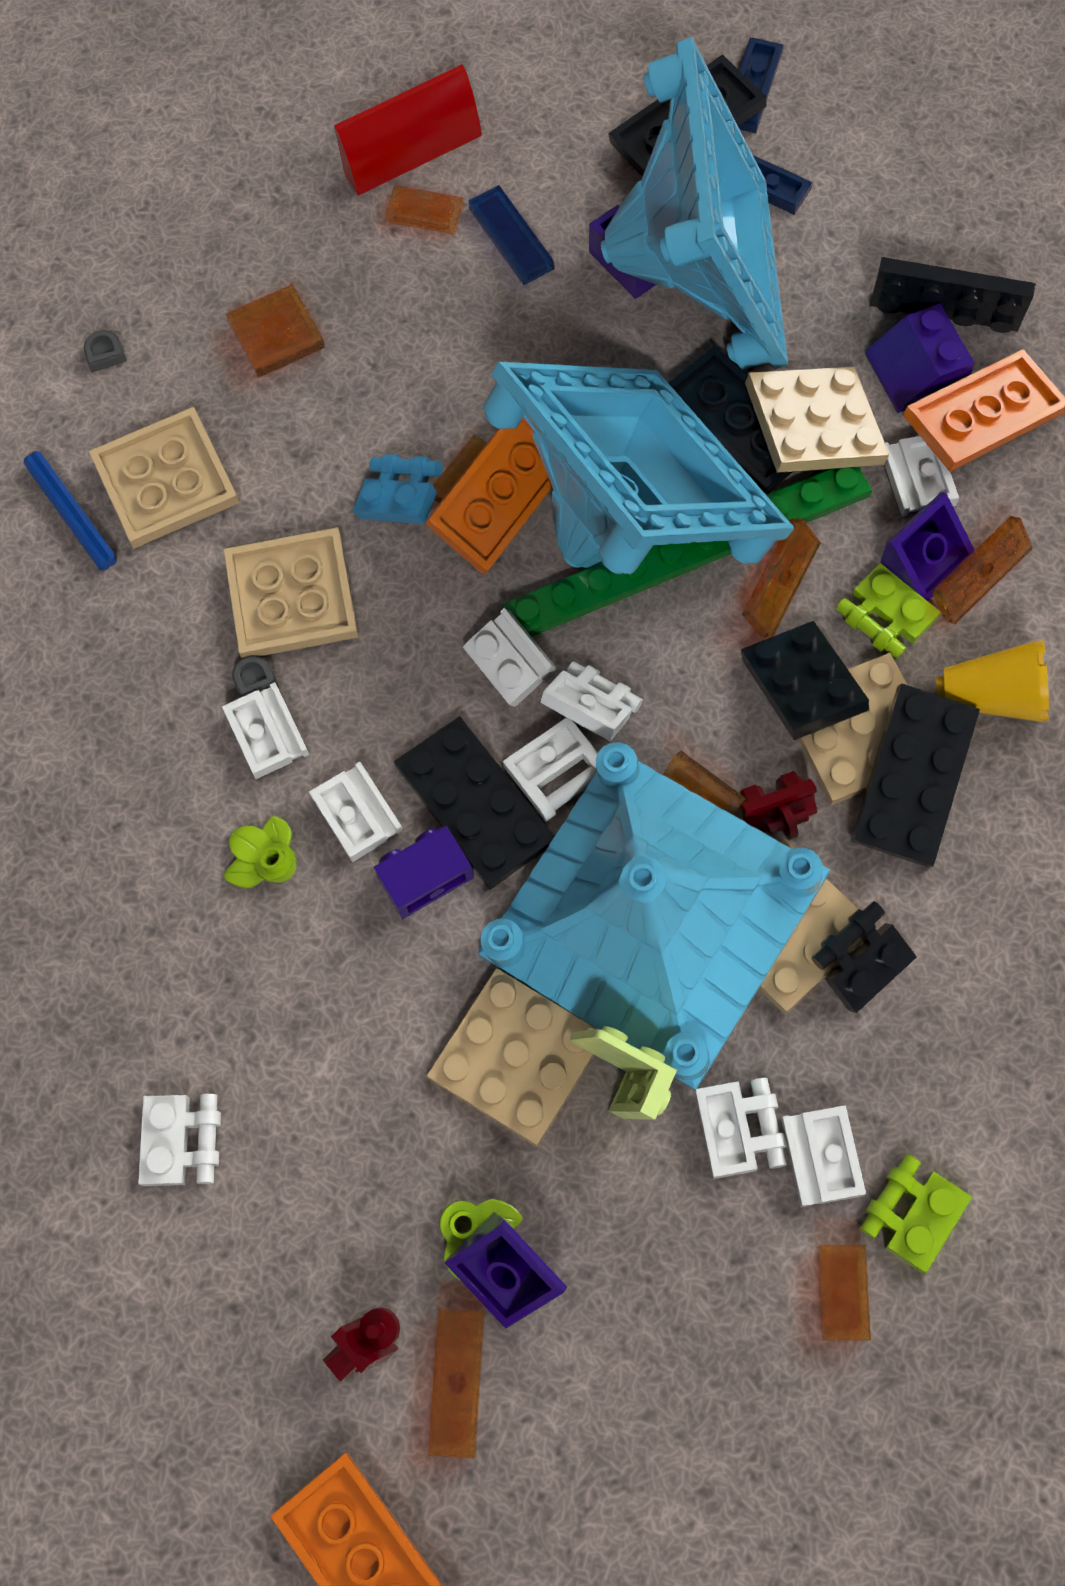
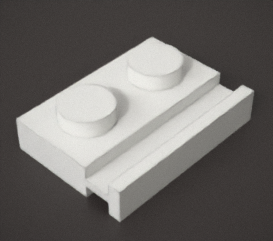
M920 436L901 439L896 444L889 445L888 442L885 443L889 457L884 465L902 517L908 516L910 512L918 511L919 513L941 492L947 493L953 506L957 505L959 495L951 473Z
M503 608L500 611L501 614L494 621L490 620L463 648L510 706L515 707L544 681V677L550 672H554L557 668L511 611Z
M275 682L270 684V688L261 692L259 690L254 691L222 706L255 779L293 763V759L302 755L304 757L309 755Z
M361 762L355 764V767L345 773L343 771L309 791L311 798L352 862L386 843L387 839L393 835H399L403 832L401 824Z
M846 1105L782 1117L781 1122L800 1208L866 1195Z

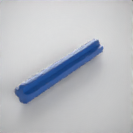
M34 451L31 455L26 456L24 464L98 569L104 571L110 566L115 565L117 558L43 454L39 451Z

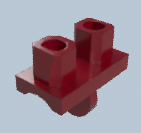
M795 771L780 775L776 780L777 791L767 795L764 794L761 786L757 785L749 786L740 791L743 821L762 832L768 831L769 834L782 830L788 840L798 837V824L809 821L808 816L817 813L815 802L817 788L812 779L803 781Z
M384 1307L374 1308L365 1313L363 1317L341 1326L331 1336L337 1346L323 1361L339 1381L347 1379L354 1371L362 1373L389 1359L399 1349L394 1344L400 1333V1323L397 1316L390 1309Z

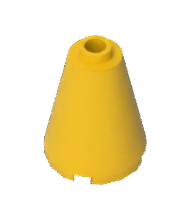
M1034 640L945 667L944 676L936 677L937 695L978 708L981 714L1035 722L1049 721L1047 664H1044L1043 653H1046L1044 640Z

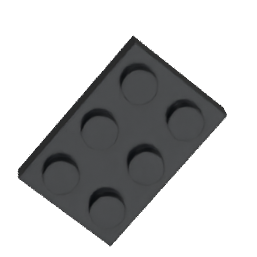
M814 621L741 649L744 664L793 740L869 711L868 697Z

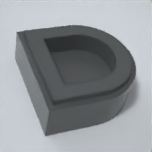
M96 331L89 335L84 342V353L91 372L127 362L118 336L111 331Z
M247 656L238 661L233 668L232 679L240 698L259 690L261 692L270 688V684L274 682L279 688L269 663L262 657Z

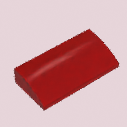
M462 64L334 125L345 177L358 196L482 136L475 98L466 69Z

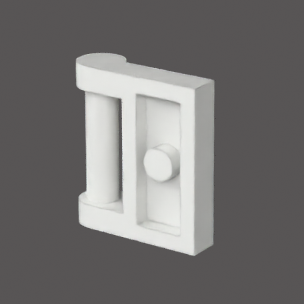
M566 717L503 761V767L532 803L543 821L547 822L556 815L555 810L586 790L597 772L596 757L598 752L576 724ZM582 759L587 763L589 768L547 797L541 792L540 788Z

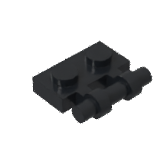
M875 901L869 904L863 911L857 909L848 918L849 924L837 935L830 934L821 942L822 948L811 957L813 963L821 970H824L833 962L836 968L824 979L845 1007L854 1013L860 1011L917 958L893 924L884 923L876 930L875 923L885 914V911ZM860 937L864 943L849 956L847 948Z

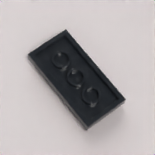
M723 54L707 65L738 126L767 107L766 96ZM657 99L608 133L610 143L642 177L664 120L669 119L671 99L662 103Z
M882 257L870 306L878 307L879 310L885 313H897L899 311L915 313L941 304L948 318L959 326L977 324L988 326L991 330L999 333L1018 332L1033 299L1036 283Z
M714 346L672 379L669 385L766 495L792 472L777 473L745 385L748 375Z
M903 683L897 686L850 842L929 868L934 866L980 709Z
M460 716L394 761L395 767L440 826L448 827L472 868L489 890L546 851L555 837Z

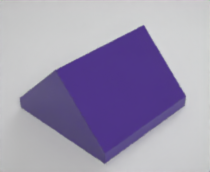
M941 492L887 541L880 563L929 601L977 556V553L947 493Z
M495 1212L445 1261L447 1267L505 1329L563 1294L567 1288L561 1279L506 1220Z

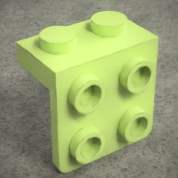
M603 1026L602 1030L588 1028L586 1031L573 1032L570 1038L572 1043L626 1071L609 1112L623 1119L655 1120L657 1115L664 1112L671 1098L669 1088L677 1072L676 1069L664 1063L666 1058L664 1055L648 1047L641 1046L639 1050L626 1043L627 1035L609 1026Z

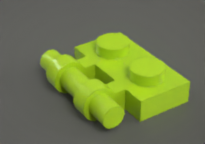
M881 563L854 589L853 596L862 604L856 606L845 597L836 607V611L846 618L845 623L853 630L860 629L873 640L872 645L881 653L884 651L891 653L896 660L907 649L897 638L902 635L914 644L939 619L941 614L936 607ZM874 612L889 626L883 628L869 616Z
M905 1154L898 1167L892 1166L887 1174L886 1179L889 1182L877 1201L871 1200L865 1210L867 1217L859 1229L872 1239L876 1238L883 1226L892 1231L894 1234L885 1249L922 1274H926L972 1199V1196L934 1171L929 1175L924 1185H922L913 1177L921 1162L915 1157ZM905 1192L915 1200L904 1218L901 1219L892 1210Z

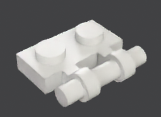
M573 661L567 671L563 670L544 690L540 703L611 742L629 720L631 712L636 713L643 699L631 693V688L621 682L616 685L600 676V671L588 665L585 668Z
M758 1078L750 1081L754 1097L743 1099L739 1081L695 1090L712 1179L757 1171L754 1153L766 1152L770 1169L787 1165L783 1150L787 1147L785 1134L779 1132L775 1109L779 1107L776 1094H771L768 1078ZM746 1114H758L762 1136L751 1138Z
M201 1094L200 1111L189 1112L190 1097L187 1095L143 1096L139 1185H186V1167H197V1184L214 1183V1167L219 1166V1151H215L216 1127L221 1126V1112L217 1111L218 1095ZM188 1128H199L198 1151L187 1152Z

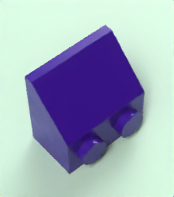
M941 304L905 316L865 351L869 363L897 413L905 411L908 405L971 375L975 364Z

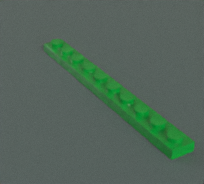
M859 467L833 468L766 496L793 527L796 528L871 497L872 488ZM728 541L653 545L635 572L631 574H616L607 569L603 563H600L502 604V609L506 608L511 611L529 635L533 637L731 555Z

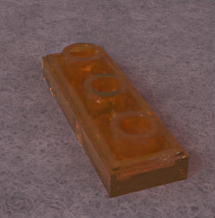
M1010 516L932 591L947 622L956 624L1033 549L1021 518Z
M791 518L790 523L793 525L794 530L786 540L778 541V545L767 566L764 568L762 576L742 613L744 618L763 638H771L775 635L821 544L802 518Z
M439 1309L428 1456L476 1458L485 1312ZM455 1374L463 1375L466 1381L465 1388L458 1393L453 1392L449 1386V1381Z

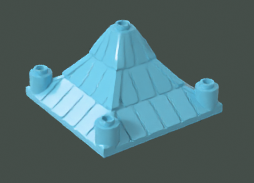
M690 37L677 42L675 53L649 62V72L644 73V82L650 97L656 96L661 103L671 99L669 119L664 120L642 180L636 183L624 199L605 230V240L601 241L602 254L608 264L612 263L618 271L668 288L675 287L724 320L730 319L741 332L732 334V342L727 344L729 359L736 365L738 364L742 371L769 363L773 369L788 365V356L766 180L693 38Z
M498 362L491 376L496 381V384L483 404L486 419L494 427L505 430L507 428H517L524 417L534 430L532 437L553 487L552 506L558 547L562 552L563 559L569 565L575 568H589L603 563L607 569L616 574H631L635 572L653 545L728 541L730 552L736 560L744 564L749 562L757 564L777 540H786L794 530L793 525L657 370Z
M621 742L610 743L598 752L596 757V774L532 870L529 878L519 890L506 913L501 919L489 922L483 929L481 949L478 955L596 1029L602 1030L603 1026L612 1027L627 1035L626 1043L639 1050L641 1046L661 1053L666 1057L664 1063L677 1070L674 1078L695 1091L700 1086L830 874V869L822 865L819 856L814 851L804 847L791 849L783 845L776 839L748 825L741 819L720 809L701 796L639 762L634 750L627 744Z

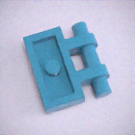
M385 454L383 457H372L369 463L370 470L372 472H381L379 479L365 478L352 511L358 518L365 520L425 525L424 522L428 517L437 494L433 485L427 482L430 476H441L443 471L442 463L440 461H430L427 456L401 459L397 454ZM400 474L410 475L408 481H398Z

